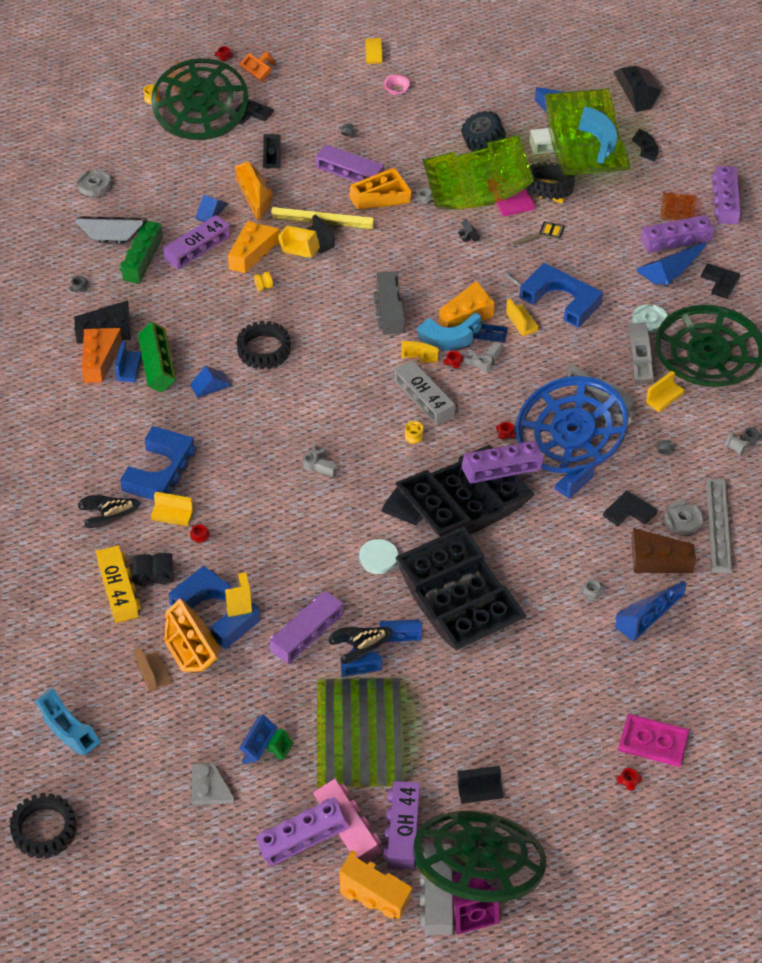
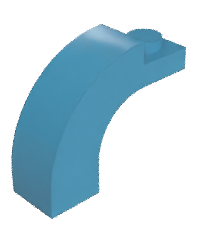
M584 107L578 130L589 132L598 138L601 148L597 162L603 164L604 158H608L609 153L614 152L617 132L614 124L606 115L595 109Z
M475 312L461 325L452 328L442 327L429 318L417 328L418 338L425 344L437 347L439 350L452 351L464 348L474 342L473 334L481 329V316Z
M53 688L47 690L34 701L44 715L42 718L51 731L74 752L86 755L101 743L90 725L82 724L73 717Z

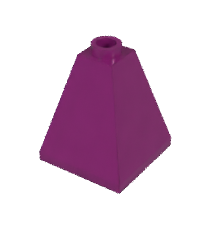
M454 870L452 872V881L459 884L462 874ZM471 877L468 887L474 889L496 890L485 880ZM453 895L455 932L457 935L500 923L499 902L472 901Z

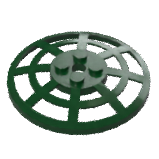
M208 58L186 60L166 70L157 80L151 97L152 110L158 123L170 134L190 140L212 139L227 134L241 122L246 114L249 101L248 89L242 76L228 64ZM209 63L218 65L216 69L195 67V64ZM183 66H189V69L180 72L174 78L167 77L173 71ZM225 69L231 71L237 76L241 85H231L229 79L221 72ZM197 71L211 72V74L207 78L198 77ZM191 73L192 78L185 83L178 80L183 75ZM219 76L226 85L217 86L213 80ZM161 82L168 83L165 99L156 103V93ZM173 85L181 88L179 95L170 97ZM233 91H243V102L239 112L230 107L233 101ZM219 92H228L226 103L219 100ZM197 93H203V96L197 97L195 95ZM181 101L184 106L182 112H178L172 103ZM167 105L170 112L177 117L173 126L163 119L159 113V108ZM215 105L221 108L217 113L208 116L207 111L214 108ZM191 111L201 113L202 118H192L187 115ZM226 112L234 117L225 126L213 131L211 130L210 122L220 118ZM183 121L193 124L203 123L205 132L191 133L182 131L179 128Z
M693 305L679 309L667 316L657 330L655 346L662 364L670 372H675L677 377L696 385L723 387L738 384L755 374L762 364L761 332L744 315L725 307ZM695 314L717 315L715 324H693L689 316ZM682 318L686 327L681 329L674 338L664 333L672 323ZM724 318H729L741 324L748 332L739 336L733 330L722 326ZM697 329H713L712 333L699 334ZM720 331L732 337L733 340L728 342L719 335ZM690 332L692 338L688 344L679 341L682 336ZM754 337L758 346V357H747V348L744 341ZM661 339L671 344V353L674 359H665L660 344ZM739 345L741 356L731 355V348ZM676 347L687 350V356L679 358ZM728 361L738 362V365L730 371L724 367ZM690 362L694 363L695 365L699 366L698 372L688 368L684 364ZM745 363H756L755 367L745 375L738 378L733 375ZM672 365H679L686 372L695 375V378L678 371ZM706 369H717L721 374L712 375L705 374ZM724 377H726V378L728 379V380H725V381H707V380H702L703 378H707V379H719V378H724Z
M455 811L438 815L421 826L413 844L415 863L430 882L450 894L472 901L504 902L521 898L539 886L544 878L547 865L544 849L531 832L510 819L487 812ZM453 819L439 830H427L439 822ZM469 822L487 823L486 827L472 826ZM457 824L464 828L459 833L447 831L450 827ZM496 827H500L512 836H502L494 830ZM435 837L434 846L437 853L425 859L421 849V838ZM442 838L455 840L454 847L444 850ZM508 843H518L521 855L509 850ZM525 843L533 844L540 855L539 866L527 859L528 850ZM457 855L460 860L467 864L466 867L456 863L450 857ZM507 857L517 861L508 869H504L501 865ZM442 860L450 868L462 874L459 884L440 875L431 865ZM523 866L535 872L531 879L516 887L512 886L508 877L520 871ZM475 868H493L495 872L477 871ZM471 877L500 879L504 889L482 890L470 888L468 885Z

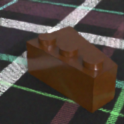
M633 528L631 547L634 573L694 572L696 562L694 544Z

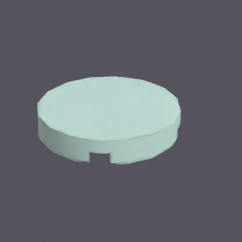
M647 304L639 306L634 310L632 320L633 323L646 322L648 333H657L660 324L668 315L661 307L656 305L652 307Z
M374 539L361 547L359 562L368 572L384 574L388 570L395 568L397 564L395 558L398 556V551L391 542L383 539Z

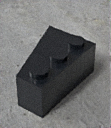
M128 300L74 316L77 344L83 343L84 329L121 328L122 340H131Z

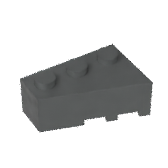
M398 271L377 273V292L373 293L374 304L378 303L376 305V316H380L378 318V328L382 329L383 335L404 333L405 321L402 301L399 295Z

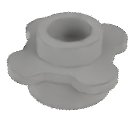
M429 188L420 189L415 196V199L421 201L424 205L428 204L431 199H435L432 197Z
M588 580L585 585L580 587V592L584 593L588 600H594L598 595L604 594V589L600 588L601 586L598 581Z

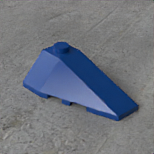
M706 242L636 268L637 272L655 285L662 283L664 286L673 283L672 279L681 275L707 246Z
M683 581L633 603L625 610H620L615 617V628L632 641H635L685 595L687 583Z

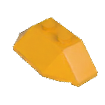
M248 161L235 166V178L256 219L260 220L271 205L273 195L271 189L267 188L266 179L262 178L260 172Z
M179 599L165 612V618L167 619L164 642L181 671L204 672L218 659L220 647L204 621L182 599Z

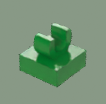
M277 729L266 749L269 752H273L276 758L284 760L294 743L284 729Z

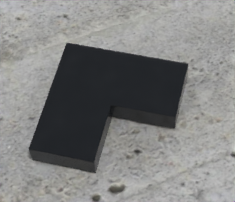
M249 99L246 114L239 124L243 125L251 116L266 121L274 113V109ZM242 103L235 109V111L239 112ZM229 115V120H232L234 117Z
M709 263L706 264L701 273V278L716 282L711 294L725 299L729 298L740 277V273Z
M626 490L603 512V517L619 526L631 515L646 525L657 514L658 510Z

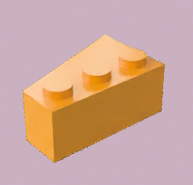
M391 168L351 184L349 198L357 210L410 203L411 189L397 170Z
M475 281L439 309V325L447 328L459 326L475 312L481 316V322L494 317L495 303L481 285Z

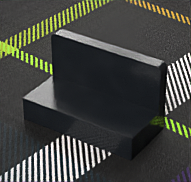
M316 214L313 215L312 226L306 229L316 231L320 245L318 252L322 254L335 247L334 232Z
M500 766L457 771V786L462 804L503 798Z

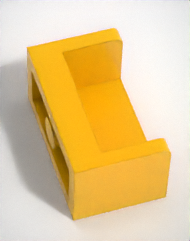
M286 226L278 235L282 251L289 254L312 258L320 248L316 231Z

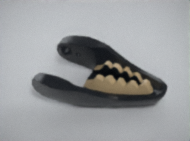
M91 495L81 499L78 503L79 510L96 509L101 513L102 516L92 517L84 522L85 527L90 529L109 525L138 509L140 502L133 498Z
M344 627L334 631L328 641L330 645L346 642L353 646L355 651L344 654L340 659L342 664H349L366 657L384 644L392 636V630L389 627Z

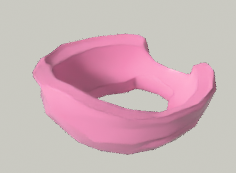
M390 75L384 81L385 89L393 95L406 92L410 85L409 79L401 75ZM399 84L403 86V91L391 90V86Z

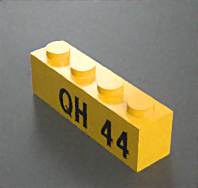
M119 545L97 550V563L115 623L138 618V610L141 609L139 598H134V594H136L134 582L130 583L129 579H132L130 568H125V564H127L125 552L121 553Z

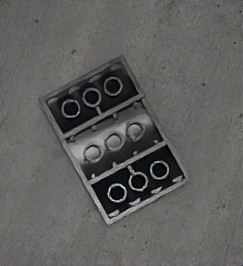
M487 445L472 452L493 449V447L491 445ZM464 455L460 456L455 464L432 473L425 470L395 483L396 487L440 537L465 526L469 534L478 532L511 515L534 496V493L518 475L469 483L462 469Z
M465 526L400 554L395 558L418 606L438 634L456 651L526 618V614L506 585L502 587L484 561L485 555Z

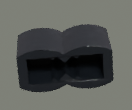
M171 553L141 554L132 557L133 581L135 585L147 586L152 583L164 585L174 581V561Z

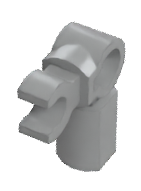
M493 342L483 356H477L476 353L469 351L468 357L470 359L464 357V364L474 365L483 372H489L493 368L492 363L503 352V345Z
M317 444L312 446V451L303 456V467L305 470H316V472L332 478L338 472V465L321 459L326 454V447L317 450Z

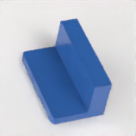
M125 341L121 342L115 365L117 381L135 382L142 355L141 352L127 351Z
M591 462L581 472L568 473L555 484L554 489L570 499L594 477L595 464Z
M419 619L379 622V627H389L392 630V636L386 642L421 641L422 627Z
M264 714L257 717L239 747L245 753L242 759L244 764L259 761L278 728Z

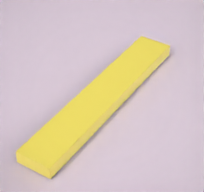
M272 207L271 212L274 219L312 223V216L316 214L328 225L374 229L375 225L374 218L275 207Z

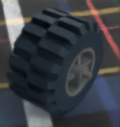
M492 111L472 114L470 118L465 120L466 123H463V128H461L462 136L468 149L474 154L487 155L490 152L493 153L494 150L500 148V145H503L506 139V132L498 114Z

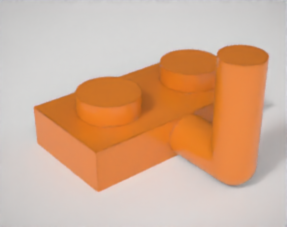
M265 51L259 59L248 53L239 65L249 74L263 82L272 72V69L264 62L267 60L270 65H274L276 61L268 51Z

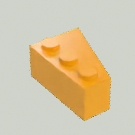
M247 221L228 254L229 269L243 273L251 269L259 262L262 256L267 255L275 245L280 244L278 238L280 234L279 228Z
M351 850L339 871L340 893L346 899H355L362 902L369 909L376 908L382 911L389 918L396 917L401 919L412 898V887L390 873H387L386 876L374 869V863L369 861L366 864L356 857L358 853Z

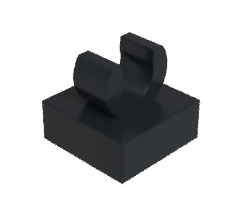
M467 219L461 222L464 228L460 229L457 233L463 236L461 237L463 242H468L470 238L474 242L481 239Z

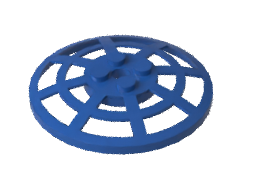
M586 376L560 378L543 385L525 401L517 417L516 437L519 444L524 443L523 427L534 429L535 440L541 453L543 452L550 458L561 461L559 468L542 463V469L556 473L581 472L589 464L567 468L569 462L582 461L592 456L596 459L592 462L596 467L610 458L620 447L628 429L627 409L619 393L612 386L601 380ZM578 385L577 395L563 397L554 401L549 394L551 391L561 387ZM592 386L601 389L611 397L602 404L594 398L584 396L585 387ZM543 398L548 406L540 413L537 421L525 420L532 406L539 399ZM576 402L575 408L563 411L559 408L560 405ZM583 402L592 404L598 409L590 414L582 409ZM615 402L621 410L623 426L612 427V419L608 409ZM553 411L556 416L552 420L551 425L542 424L546 416ZM603 414L607 427L596 428L595 420ZM572 426L578 427L575 431H569V428ZM540 431L551 432L553 440L543 444ZM621 433L618 441L605 455L599 453L606 445L610 435ZM595 435H605L596 448L590 444ZM558 445L564 448L565 452L563 456H559L548 449ZM583 447L588 452L581 456L571 457L574 449Z

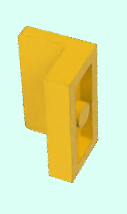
M511 299L507 300L506 314L522 336L539 330V326L522 304L516 306Z
M673 371L648 388L646 403L659 413L684 395L685 390L674 383L675 372Z
M155 492V506L151 514V520L189 526L194 513L193 499Z
M246 572L238 574L239 587L225 590L228 617L252 613L250 586Z

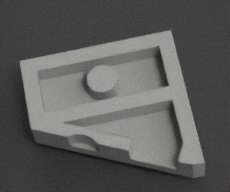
M214 763L192 764V805L234 803L233 795Z

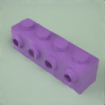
M716 166L715 173H712V183H715L713 184L712 193L716 194L713 199V205L716 206L714 217H717V221L720 224H738L740 202L737 167Z
M707 215L642 227L641 241L648 253L659 252L664 249H674L680 246L708 242L713 238L714 227Z
M535 441L466 453L463 457L462 469L469 483H476L541 470L543 455Z
M334 797L322 801L320 805L312 809H305L301 814L293 818L285 819L281 824L273 828L265 829L256 836L264 859L270 866H273L350 828L342 806Z

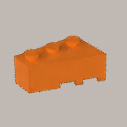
M121 328L84 329L82 355L84 383L103 382L113 358H115L119 346H121Z

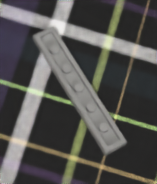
M706 478L712 573H732L726 479Z

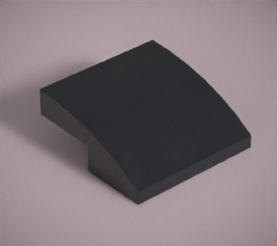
M397 487L391 493L381 511L413 525H417L423 519Z

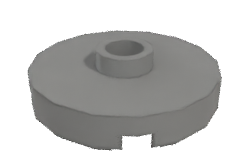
M101 170L86 171L77 179L78 189L84 195L99 196L109 191L111 179L106 172Z
M674 502L665 511L664 523L675 534L691 535L696 533L702 526V511L698 506L690 505L689 502Z

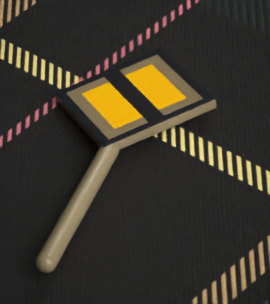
M544 221L539 234L515 241L512 245L540 236L560 240L565 225Z

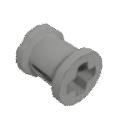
M732 432L728 436L724 447L731 448L738 452L739 456H742L749 446V441L741 440Z

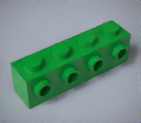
M146 220L142 227L139 228L137 237L133 239L131 248L127 250L125 260L120 264L123 281L140 284L163 239L161 223Z
M151 321L138 333L147 385L153 390L163 392L171 386L176 378L166 329Z

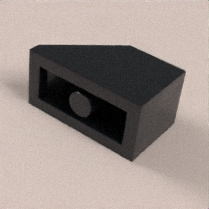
M264 134L263 168H280L282 139L280 134Z

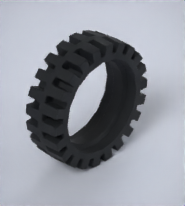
M547 162L532 164L528 167L531 173L525 177L524 183L533 177L534 181L525 187L530 194H536V197L542 196L543 199L548 197L550 200H553V198L556 200L559 198L563 199L565 196L568 197L572 194L575 175L569 168L565 169L566 167H560V164L553 165V163L547 164ZM562 170H564L567 173H570L571 175L566 176ZM539 179H552L560 183H548Z
M260 321V324L253 322V326L248 324L238 334V356L249 367L252 365V368L256 369L259 366L260 369H264V366H267V369H271V365L277 367L278 363L283 364L284 360H287L288 355H290V336L282 325L278 327V323L274 322L272 325L271 321H267V324H264V321ZM259 336L274 337L281 342V347L269 354L253 353L247 349L246 345L251 339Z
M40 793V798H37L36 794L32 795V800L24 799V805L19 803L17 810L12 812L10 832L13 842L23 854L27 853L32 858L34 855L42 859V855L50 858L52 853L56 856L60 854V849L62 851L67 849V844L70 845L73 841L72 837L75 838L77 825L71 805L69 806L68 801H63L59 795L56 798L52 793H49L48 797H46L45 793ZM43 809L59 812L64 818L65 824L61 833L55 838L44 842H34L23 835V822L32 813Z

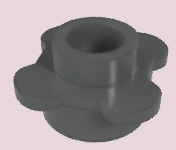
M344 124L342 127H339L341 134L353 137L354 132L358 131L352 124Z
M76 276L72 278V286L69 289L72 292H85L87 290L86 285L89 282L82 276Z
M748 427L739 438L743 441H749L750 446H755L756 442L762 439V435L756 428Z
M670 440L657 441L658 445L656 448L659 454L670 456L672 452H675L676 444Z

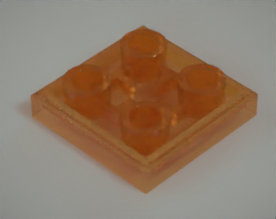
M663 192L660 218L682 220L695 217L697 196Z

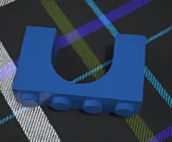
M543 263L520 286L519 298L532 305H535L550 291L559 290L571 294L575 299L565 308L563 321L577 328L602 304V291L546 263Z
M152 426L145 437L146 451L168 457L172 461L171 464L158 472H147L128 466L120 482L123 492L155 501V492L173 493V487L179 483L182 471L187 469L190 457H194L196 453V446L193 437Z
M203 565L168 593L169 602L172 606L179 599H182L191 609L207 599H219L226 602L225 590L232 587L227 581L220 579L213 570H209ZM251 603L252 613L228 617L226 614L210 627L215 641L225 650L261 621L260 609L255 603Z

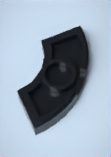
M639 129L632 138V142L641 148V157L655 162L658 156V145H656L654 138L649 133Z

